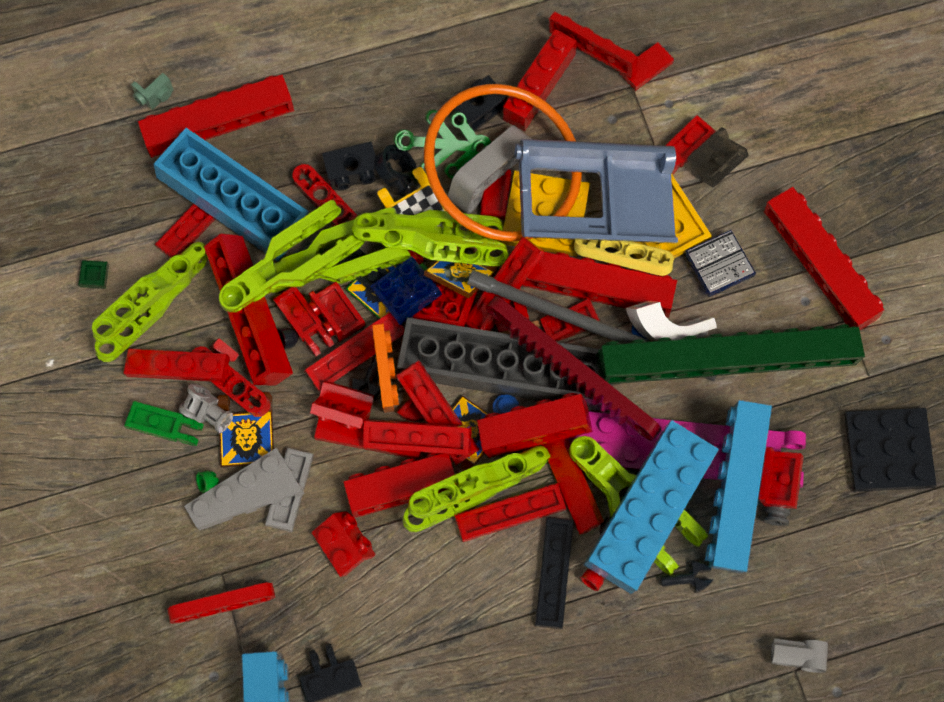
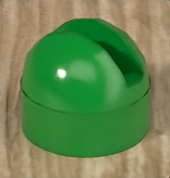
M206 470L197 473L196 483L199 491L205 493L219 484V478L216 477L215 472Z

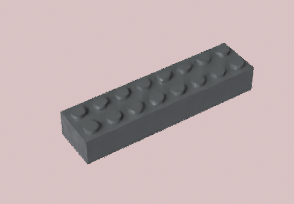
M407 318L397 366L398 374L420 360L436 384L538 401L562 399L563 395L569 393L582 394L583 397L585 394L584 389L576 391V383L569 385L567 376L560 378L559 369L551 371V363L544 365L542 356L535 358V350L526 351V343L519 345L518 337L511 339L510 334ZM559 343L599 375L596 357L599 349ZM584 397L588 409L602 411L601 403L593 404L594 397Z

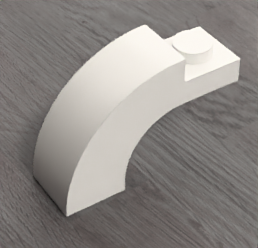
M647 301L626 308L628 317L636 330L652 342L665 337L671 338V340H681L686 336H697V338L708 335L709 330L717 328L715 318L705 316L674 324L666 318L660 302Z

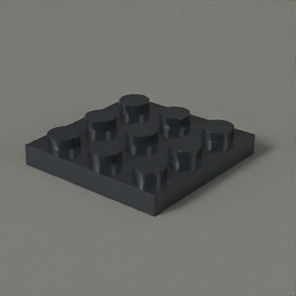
M926 408L847 411L844 414L853 492L928 489L937 486Z

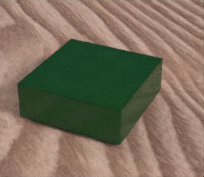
M82 260L78 283L80 288L106 289L109 270L108 262Z

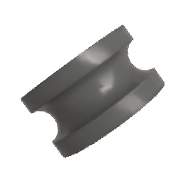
M766 507L765 512L768 513V517H765V523L775 526L789 525L787 516L790 515V510L781 507Z

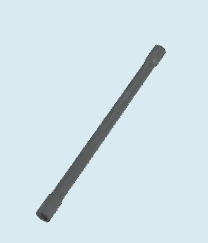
M472 270L467 285L488 293H494L621 344H629L631 341L638 339L652 342L497 281L495 278ZM716 376L703 378L714 381Z

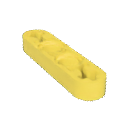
M575 239L574 250L578 255L661 276L668 275L673 269L674 257L669 251L631 241ZM612 247L617 249L618 251L614 253H609L604 249ZM640 254L643 258L634 259L630 255Z

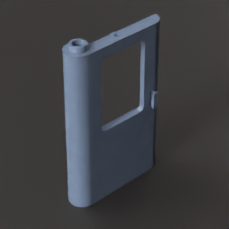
M521 139L520 144L515 145L514 156L515 159L519 160L521 231L523 237L678 243V237L675 235L671 173L675 168L676 162L674 146ZM532 170L599 174L602 217L583 218L534 215L532 212L530 172Z

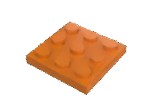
M383 324L372 325L384 413L395 412L394 405H399L397 384L391 385V379H396L393 357L388 358L387 353L392 352L390 330L384 331Z

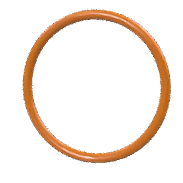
M485 84L468 88L443 104L430 123L424 145V164L428 182L445 211L468 230L493 240L520 241L522 231H502L479 224L461 212L445 193L439 181L434 160L435 141L443 121L458 105L471 98L488 94H499L524 100L541 110L556 125L565 141H576L575 137L562 116L546 101L529 91L503 84ZM572 172L567 197L553 216L566 217L571 211L579 194L582 172Z

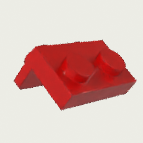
M334 282L317 294L314 291L309 293L311 302L308 305L313 309L316 316L321 315L325 321L322 325L330 337L335 335L340 342L365 326V321L337 282Z
M325 381L322 384L320 396L312 403L310 414L317 415V418L322 421L331 422L334 420L343 423L342 425L349 429H361L364 426V421L370 417L374 395Z
M766 447L758 495L759 500L764 506L797 509L804 457L802 453L774 451L772 447Z
M347 511L333 513L311 532L340 577L348 575L364 560L372 559L376 555L369 539L363 536L357 527L356 519Z

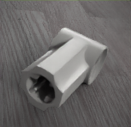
M773 639L771 664L801 667L803 671L825 673L827 670L828 643L818 640L797 642Z

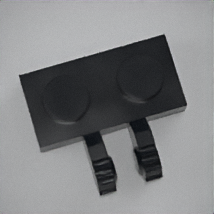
M332 644L325 645V651L332 666L322 670L318 653L315 649L309 651L315 672L300 677L307 702H321L362 687L354 660L351 659L338 664Z

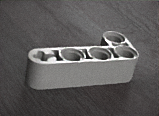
M512 125L455 174L448 193L452 203L466 214L473 212L480 203L484 190L519 161L514 156L515 145L520 144L521 139L531 138L515 125Z

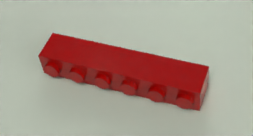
M283 74L269 76L263 81L254 84H244L232 91L220 92L208 99L195 100L192 104L183 107H173L168 112L159 115H149L143 120L138 121L149 155L153 158L162 155L185 128H188L202 139L208 140L293 112L294 107Z
M791 187L769 200L764 213L846 325H849V327H859L862 330L878 320L884 312L881 299L877 295H873L868 288V283L864 276L858 274L853 268L850 257L846 253L841 252L835 237L831 233H827L822 226L820 217L809 209L804 195L800 192L798 193L794 187Z
M220 233L204 246L220 291L224 285L253 266L243 236ZM265 296L258 301L250 303L240 311L228 312L254 385L276 386L293 374Z
M545 252L522 286L583 300L589 298L593 302L625 309L643 302L656 301L660 302L664 315L669 318L677 280L672 279L669 275L656 276L635 269H623L619 265L611 263L606 265L595 263L590 258L576 259L562 252L555 254Z

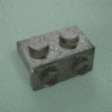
M721 127L700 147L694 150L688 156L687 161L692 175L714 188L743 162L749 154L745 147L729 139L727 130Z

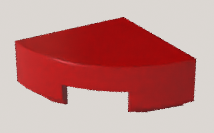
M220 338L214 340L209 347L214 353L227 354L230 357L229 362H234L239 356L236 351Z
M411 398L397 411L399 417L408 421L425 420Z

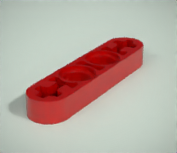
M301 164L294 169L292 174L294 184L316 208L330 200H334L337 206L344 209L342 216L330 222L333 227L345 223L347 220H354L358 216L313 167ZM303 173L305 176H309V180L312 183L311 187L305 179H300V174ZM319 189L328 192L327 197L323 200L314 198V193Z
M204 346L196 347L191 351L213 353ZM228 366L226 382H211L251 415L261 417L268 413L271 406L270 399L232 367ZM237 383H244V391L239 395H234L233 387ZM250 395L257 401H260L261 406L259 408L248 400Z
M261 583L176 604L167 608L169 621L171 624L183 623L267 602L275 598L273 583Z

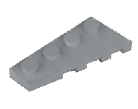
M275 448L184 507L196 528L203 530L231 520L234 516L243 513L248 514L257 511V508L269 504L274 505L283 502V499L294 495L297 497L305 493L279 450Z

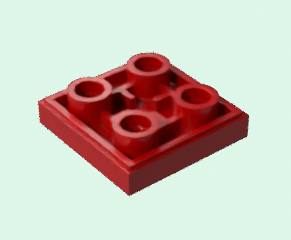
M427 277L441 295L423 308H421L422 299L419 303L420 310L412 315L413 319L464 327L477 292L468 299Z

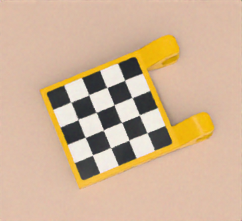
M422 167L413 170V175L421 187L400 200L394 202L386 188H382L377 192L385 208H395L396 214L416 215L427 210L445 211L434 195Z

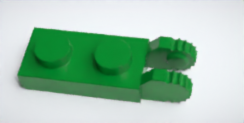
M133 401L124 426L126 429L173 442L179 441L187 445L197 446L199 440L196 437L180 433L183 425L187 428L201 431L204 424L186 418L183 414Z

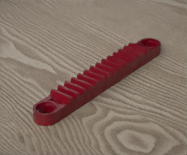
M495 296L487 304L486 309L491 316L510 330L511 339L518 337L519 345L526 343V351L535 350L534 357L539 358L542 356L544 365L551 363V371L559 369L560 378L567 376L569 385L576 383V391L584 389V397H594L593 404L601 403L602 411L609 409L610 418L619 417V425L626 423L649 441H653L662 431L660 425L651 416L502 298Z

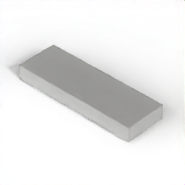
M287 448L284 460L304 491L314 455ZM294 495L283 499V502L271 504L265 525L293 532L303 495L297 497Z

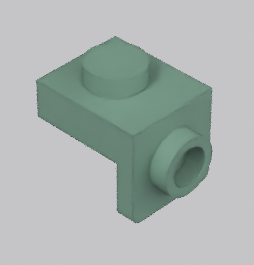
M163 73L145 89L136 81L131 84L134 91V99L141 106L146 104L151 110L161 102L168 100L174 91L170 79Z

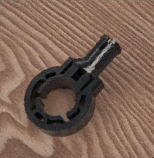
M391 144L376 155L375 167L379 176L387 185L394 189L397 195L405 197L417 189L419 183L413 175V170L417 166L408 151L400 150L394 144ZM390 159L396 161L398 159L402 172L398 173L396 170H393L390 162L387 161Z

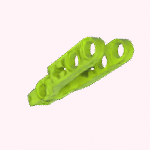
M330 200L274 236L263 260L224 285L219 294L220 306L225 311L237 312L250 303L263 298L278 287H303L354 253L365 241L356 238L353 234L343 241H337L333 248L322 255H316L292 272H281L278 274L274 270L273 261L276 257L340 215L342 212L340 207L336 205L334 200Z
M386 208L374 213L384 215L388 213L396 214L395 208ZM362 219L361 222L367 223L368 219ZM354 220L321 231L308 249L273 263L274 270L278 274L281 272H292L316 255H321L324 250L333 248L337 241H343L353 235L352 227ZM388 247L331 267L312 281L320 278L343 284L357 277L366 276L371 271L377 272L376 268L386 269L409 260L411 255L406 249ZM278 287L270 293H277L290 287Z
M427 210L416 215L363 213L357 216L353 222L352 232L356 238L363 241L382 243L389 248L412 250L429 260L501 266L508 258L505 244L498 242V240L480 236L470 230H461V224L446 211ZM464 213L479 224L487 227L496 226L498 230L503 231L502 222L497 217ZM362 219H368L367 223L361 222ZM468 247L477 248V251L473 254L464 253V250ZM495 249L503 251L498 257L489 255Z
M195 242L191 244L180 255L170 258L156 272L141 277L92 323V334L96 340L94 347L99 360L103 362L115 360L163 316L174 298L205 267L208 257L204 243ZM177 270H183L184 272H183V273H176L175 271H177ZM137 293H140V294H142V295L145 294V293H147L144 297L141 296V297L138 299ZM120 308L130 309L122 317L116 315L117 310ZM149 312V317L142 316L140 318L143 313ZM101 325L110 326L102 335L97 332L98 327ZM126 327L133 329V333L129 336L120 335ZM104 344H111L115 347L113 352L109 354H104L99 349Z
M588 436L578 437L570 445V456L585 472L587 477L607 496L610 517H612L620 504V490L630 487L636 475L629 474L593 438ZM683 510L674 527L689 542L699 547L703 540L708 538V534ZM663 545L654 563L663 572L672 575L674 570L680 565H677L674 559L664 550L666 547Z
M535 446L521 453L509 454L491 463L476 465L424 488L411 496L408 508L403 515V525L410 532H420L456 514L480 505L495 494L518 484L523 478L539 472L551 455L544 446ZM512 465L517 467L519 469V473L511 472L508 466ZM441 488H448L447 490L438 493V490H440ZM423 499V501H420L413 505L415 500ZM447 508L444 514H437ZM411 514L416 518H423V522L419 525H413L409 522L408 515Z

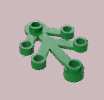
M430 109L425 114V120L429 124L431 123L429 120L430 114L437 113L435 109ZM461 112L452 113L450 123L459 128L468 141L457 140L444 122L438 131L442 138H436L435 148L441 149L434 155L435 167L456 150L466 151L454 163L450 162L445 165L444 173L452 179L460 168L479 153L476 150L477 144L483 143L485 148L491 143L487 136L475 134L466 122V116ZM457 115L462 117L460 124H455L454 118ZM400 129L395 133L393 141L400 150L407 151L413 146L424 147L426 137L414 136L409 130ZM404 136H408L410 139L407 145H402L401 139ZM422 161L419 167L424 168L425 164ZM451 166L456 167V172L453 175L448 173Z

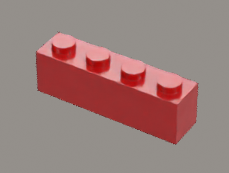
M555 29L517 87L529 91L545 101L575 57L577 41ZM510 96L503 106V120L525 132L539 109L524 100Z
M577 393L565 394L562 396V399L554 401L541 400L535 406L527 408L524 406L514 407L510 412L503 414L490 413L484 419L477 420L482 451L489 458L593 432L587 402L582 394Z
M430 453L425 459L418 461L414 458L402 461L400 466L393 468L383 466L375 469V473L364 476L363 473H358L350 476L347 481L343 482L353 517L358 518L407 504L414 493L454 476L455 473L449 454ZM441 488L440 490H438V493L443 492L448 488Z

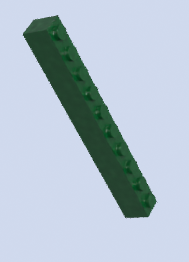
M838 325L833 329H824L822 326H817L807 331L791 328L780 333H774L773 330H765L752 335H748V332H738L732 336L725 337L722 334H712L707 338L686 336L681 340H671V338L665 337L657 339L655 342H645L643 339L631 341L629 344H619L617 341H611L600 347L596 357L599 376L609 384L856 366L865 357L859 327Z

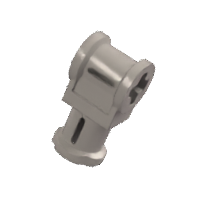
M190 384L187 389V398L184 403L180 404L179 411L184 416L194 419L199 423L209 422L215 426L218 433L224 432L233 420V413L231 411H224L217 406L219 400L211 395L207 388L198 384Z

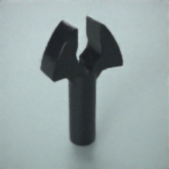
M376 354L372 358L365 378L361 380L353 378V389L361 391V389L368 386V394L374 395V399L381 392L380 387L375 386L374 383L378 374Z
M691 562L692 569L688 573L661 576L660 584L662 587L691 584L695 587V593H699L706 589L713 579L701 581L695 578L696 575L700 572H711L712 569L702 563Z

